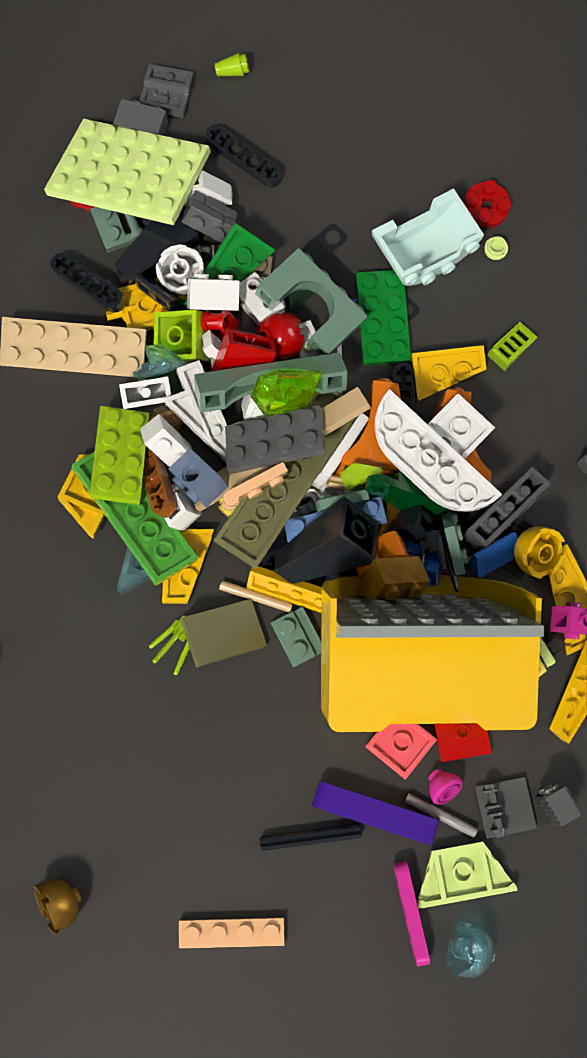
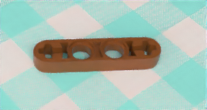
M146 446L143 482L150 506L154 513L168 518L176 509V498L165 463ZM161 483L160 488H159L158 491L156 492V489H157L158 485Z

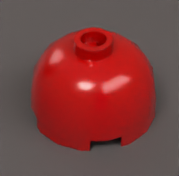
M288 312L269 314L260 322L257 328L256 335L274 338L277 352L274 360L286 361L296 357L301 351L304 341V335L300 334V327L298 325L301 324L300 320L294 314Z

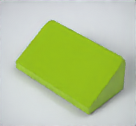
M352 463L339 475L345 489L349 490L366 484L368 476L380 475L383 470L380 467Z

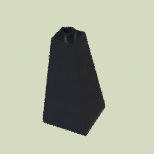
M343 496L277 552L274 572L291 584L370 565L374 558H376L379 522Z

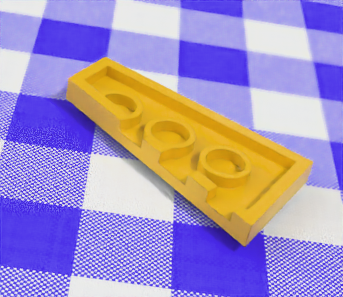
M568 544L562 546V553H565V557L561 566L553 575L548 574L555 606H566V602L581 603L582 608L587 609V581ZM562 633L566 655L584 647L587 635H580L579 639L564 638V633Z

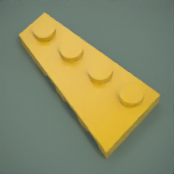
M587 640L550 726V730L568 744L587 715Z

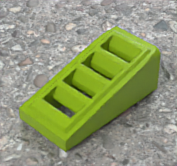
M519 322L491 348L487 356L506 371L537 339V336ZM519 330L529 338L527 341L517 334ZM511 338H516L522 346L520 347ZM508 342L517 351L513 352L505 344ZM501 348L510 355L509 358L500 351Z

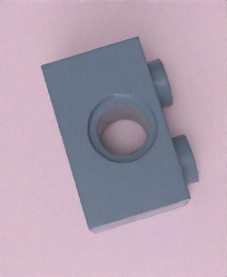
M191 449L187 450L168 468L175 476L172 481L181 490L186 488L188 490L186 495L195 504L200 501L206 508L228 488L221 477Z

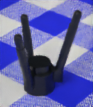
M441 530L426 532L425 541H420V560L423 566L427 550L430 555H439L441 569L446 570L447 564L454 590L459 592L458 581L449 553L445 532Z

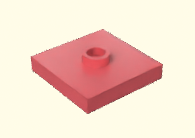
M390 724L381 732H376L365 747L406 780L437 739L419 724Z

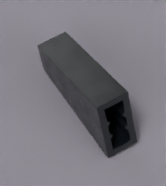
M180 212L174 225L151 220L116 261L115 265L118 272L115 275L123 286L125 284L127 286L136 284L134 279L136 273L148 274L150 276L157 274L156 264L159 262L163 251L169 247L186 245L188 248L193 249L194 246L200 245L198 232L181 222L182 212Z

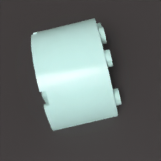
M454 189L434 198L430 210L398 227L391 220L372 230L374 240L402 284L406 286L420 283L427 285L439 274L443 273L446 275L455 269L456 263L480 247L479 242L484 236Z

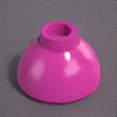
M437 769L428 777L430 781L429 794L434 804L449 802L457 796L462 788L463 781L453 773L442 772L440 769Z

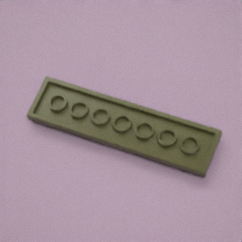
M314 391L303 409L318 405L324 408L344 394L339 391L324 394ZM356 417L325 436L326 454L285 462L284 465L288 472L284 477L285 481L273 488L270 485L263 488V493L253 499L247 497L241 500L214 539V542L256 569Z

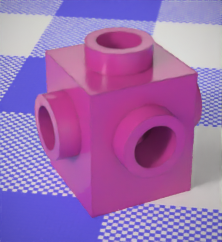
M566 602V606H552L550 632L564 633V638L579 639L580 635H587V609L582 608L581 603Z

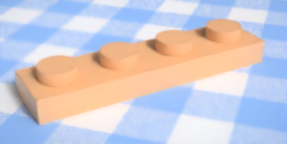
M284 917L179 920V948L284 946Z

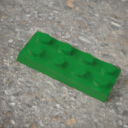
M394 270L356 273L358 304L368 316L360 326L363 366L410 363L411 352L405 285L402 284Z

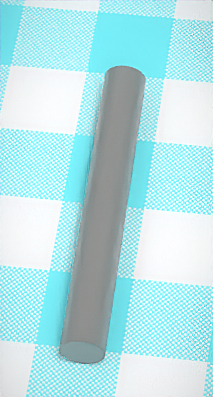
M410 793L407 794L404 800L405 803L473 838L478 831V828Z

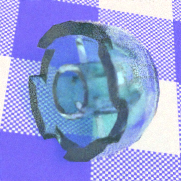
M460 921L454 926V929L457 930L454 940L448 939L446 963L447 966L452 967L453 975L476 978L484 974L494 962L496 955L494 944L490 934L481 926L471 922Z

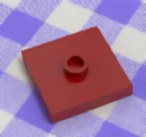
M478 723L434 724L441 762L492 754L488 731L484 730Z

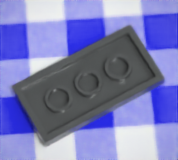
M320 405L225 426L227 470L230 474L326 454L323 410Z

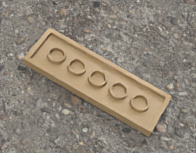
M2 317L0 365L144 378L147 329Z

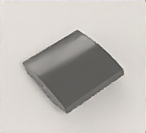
M149 64L144 77V88L139 102L148 106H159L166 110L167 115L184 118L194 72Z

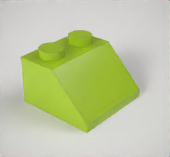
M183 310L154 313V361L193 363L200 360V363L210 362V358L203 351L202 335L206 332L201 327L202 311Z

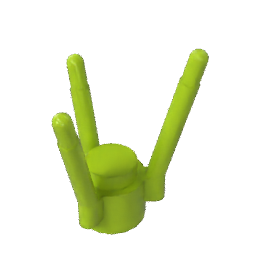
M182 616L179 621L175 620L167 630L149 645V648L152 649L169 634H173L155 656L153 663H157L177 639L182 642L187 639L181 623V619L185 616ZM188 641L174 670L175 675L179 674L190 650Z

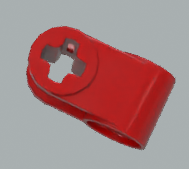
M205 310L202 313L201 327L203 331L207 332L210 330L221 342L227 328L238 331L239 320L230 311L224 310L221 313H212L209 310Z

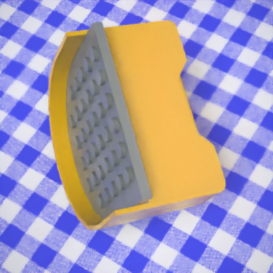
M441 574L437 586L429 584L420 597L413 599L407 597L393 600H375L358 595L355 589L361 581L359 575L339 577L325 581L322 586L321 709L329 726L336 732H381L390 724L478 723L484 730L531 729L537 721L540 637H544V625L541 624L542 598L509 583L466 576H456L459 592H455L450 575Z

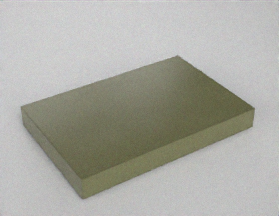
M251 599L181 619L196 668L267 646Z

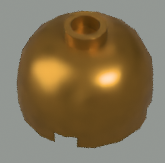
M48 879L34 885V895L43 917L51 921V923L47 924L51 933L57 935L72 926L78 916V902L81 901L78 889L76 887L71 888L67 882L61 879Z

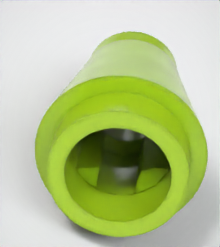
M240 52L215 63L218 77L245 76V73L250 72L246 54H240Z

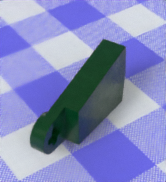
M397 472L389 477L376 474L366 478L365 490L368 493L377 495L400 511L411 510V508L421 505L430 516H435L448 509L430 499L402 472Z

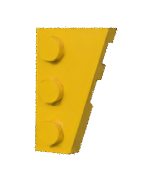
M484 345L411 354L417 402L486 370Z

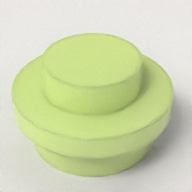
M492 237L485 244V254L492 260H500L506 256L508 244L502 237Z

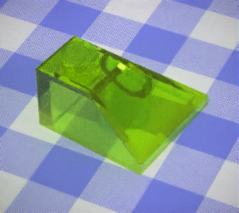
M276 370L258 376L251 398L263 415H277L308 408L322 373L320 371Z

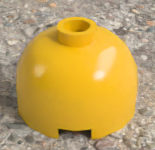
M543 526L531 527L523 531L514 545V558L517 565L525 573L539 579L547 574L553 575L559 569L565 557V553H562L561 543L564 542V538L559 532Z

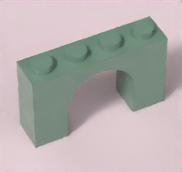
M299 248L258 285L255 292L271 310L279 305L289 294L297 290H310L324 299L329 310L328 321L311 336L306 344L317 356L332 354L368 317L364 309L359 304L354 303L348 297L346 291L342 287L337 286L331 280L329 274L313 262L312 257L308 253L301 251Z

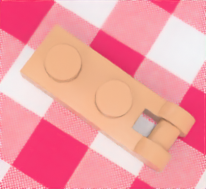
M282 462L227 491L222 501L223 508L227 511H232L237 507L239 501L247 497L253 499L263 493V488L269 485L273 488L285 481L284 477L288 472L284 463Z

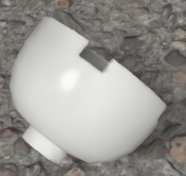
M175 245L164 250L159 262L156 264L157 277L163 287L178 295L188 293V278L194 279V274H204L205 271L204 262L199 253L194 249L188 248L186 245Z

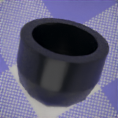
M311 496L303 498L297 506L296 510L300 516L316 512V505Z

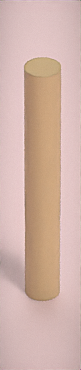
M223 580L219 590L289 613L292 609L293 603Z

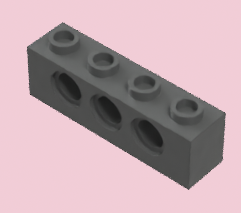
M531 467L467 530L461 542L474 554L495 543L543 495L550 482Z

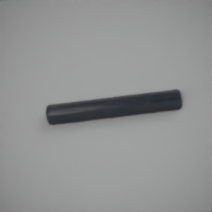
M359 824L262 836L259 841L261 850L267 851L357 839L362 836Z

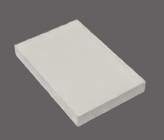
M360 414L350 426L314 480L313 486L321 489L341 462L342 456L349 450L369 420L366 415Z

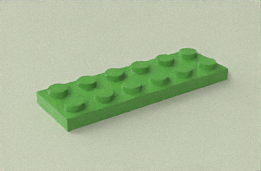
M94 452L72 464L73 471L89 493ZM143 481L139 505L94 499L155 586L198 560V556L179 530L169 527L164 517L152 511Z

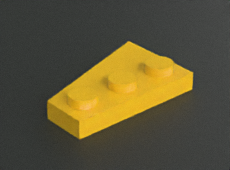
M214 529L179 530L198 556V560L163 581V604L189 603L215 532Z

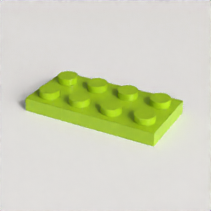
M100 406L89 498L139 505L146 449L140 429L148 423L149 413Z

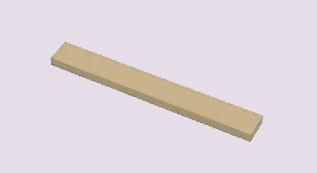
M358 387L322 408L325 436L371 408ZM276 465L230 474L227 467L220 470L217 474L228 488L209 506L222 499L227 491ZM200 501L196 504L193 502L199 512L206 509Z

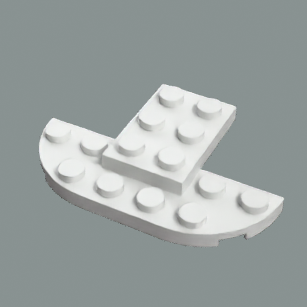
M390 389L388 390L377 408L375 416L376 438L385 456L419 489L437 504L451 510L464 512L482 509L492 504L502 495L465 460L495 427L460 394H457L426 424Z

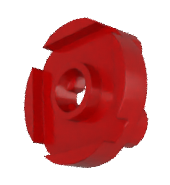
M487 180L473 185L467 191L464 205L478 226L491 229L505 221L511 207V201L504 188L497 185L493 180ZM483 201L490 202L491 209L487 207L482 208Z

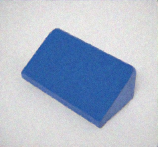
M510 533L473 555L468 562V566L478 579L515 559L514 545L517 540L516 533Z

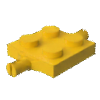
M136 284L118 288L126 300L124 309L117 313L105 311L108 321L122 317L127 328L147 329V331L154 329V313L169 312L138 289ZM176 294L182 300H186L185 295Z

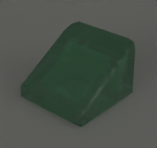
M297 290L289 294L287 297L290 312H293L311 297L312 291Z

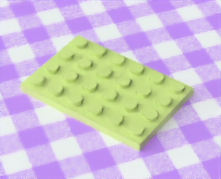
M83 119L44 190L48 196L174 225L211 152L208 145Z

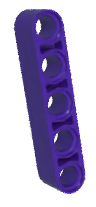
M321 781L318 783L311 805L431 846L433 845L439 825V820Z

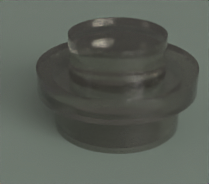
M550 632L543 640L551 654L560 652L566 644L563 633Z

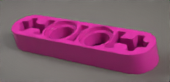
M406 860L393 863L416 966L430 964V959Z

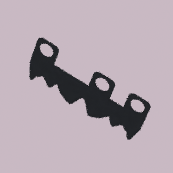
M330 224L312 239L302 251L308 253L312 257L313 262L320 269L325 270L337 286L342 287L346 291L350 299H357L356 303L358 304L356 276L333 254L334 251L347 241V235L336 224ZM328 231H337L340 234V241L336 244H329L325 239ZM374 268V269H373L372 271H370V272L382 271V270H381L380 268ZM406 296V302L413 308L412 313L407 316L408 322H410L419 313L420 309Z

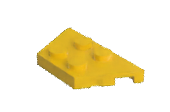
M89 454L79 455L75 462ZM71 469L58 495V500L91 538H94L105 514L95 500L89 498L88 490L73 469Z

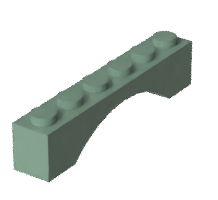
M339 352L194 374L195 394L202 413L226 409L233 402L246 395L272 388H301L322 394L347 390V369Z

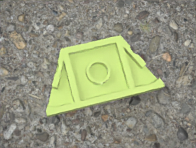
M482 841L432 850L430 853L417 906L418 909L502 894L517 891V886L511 881L502 866Z

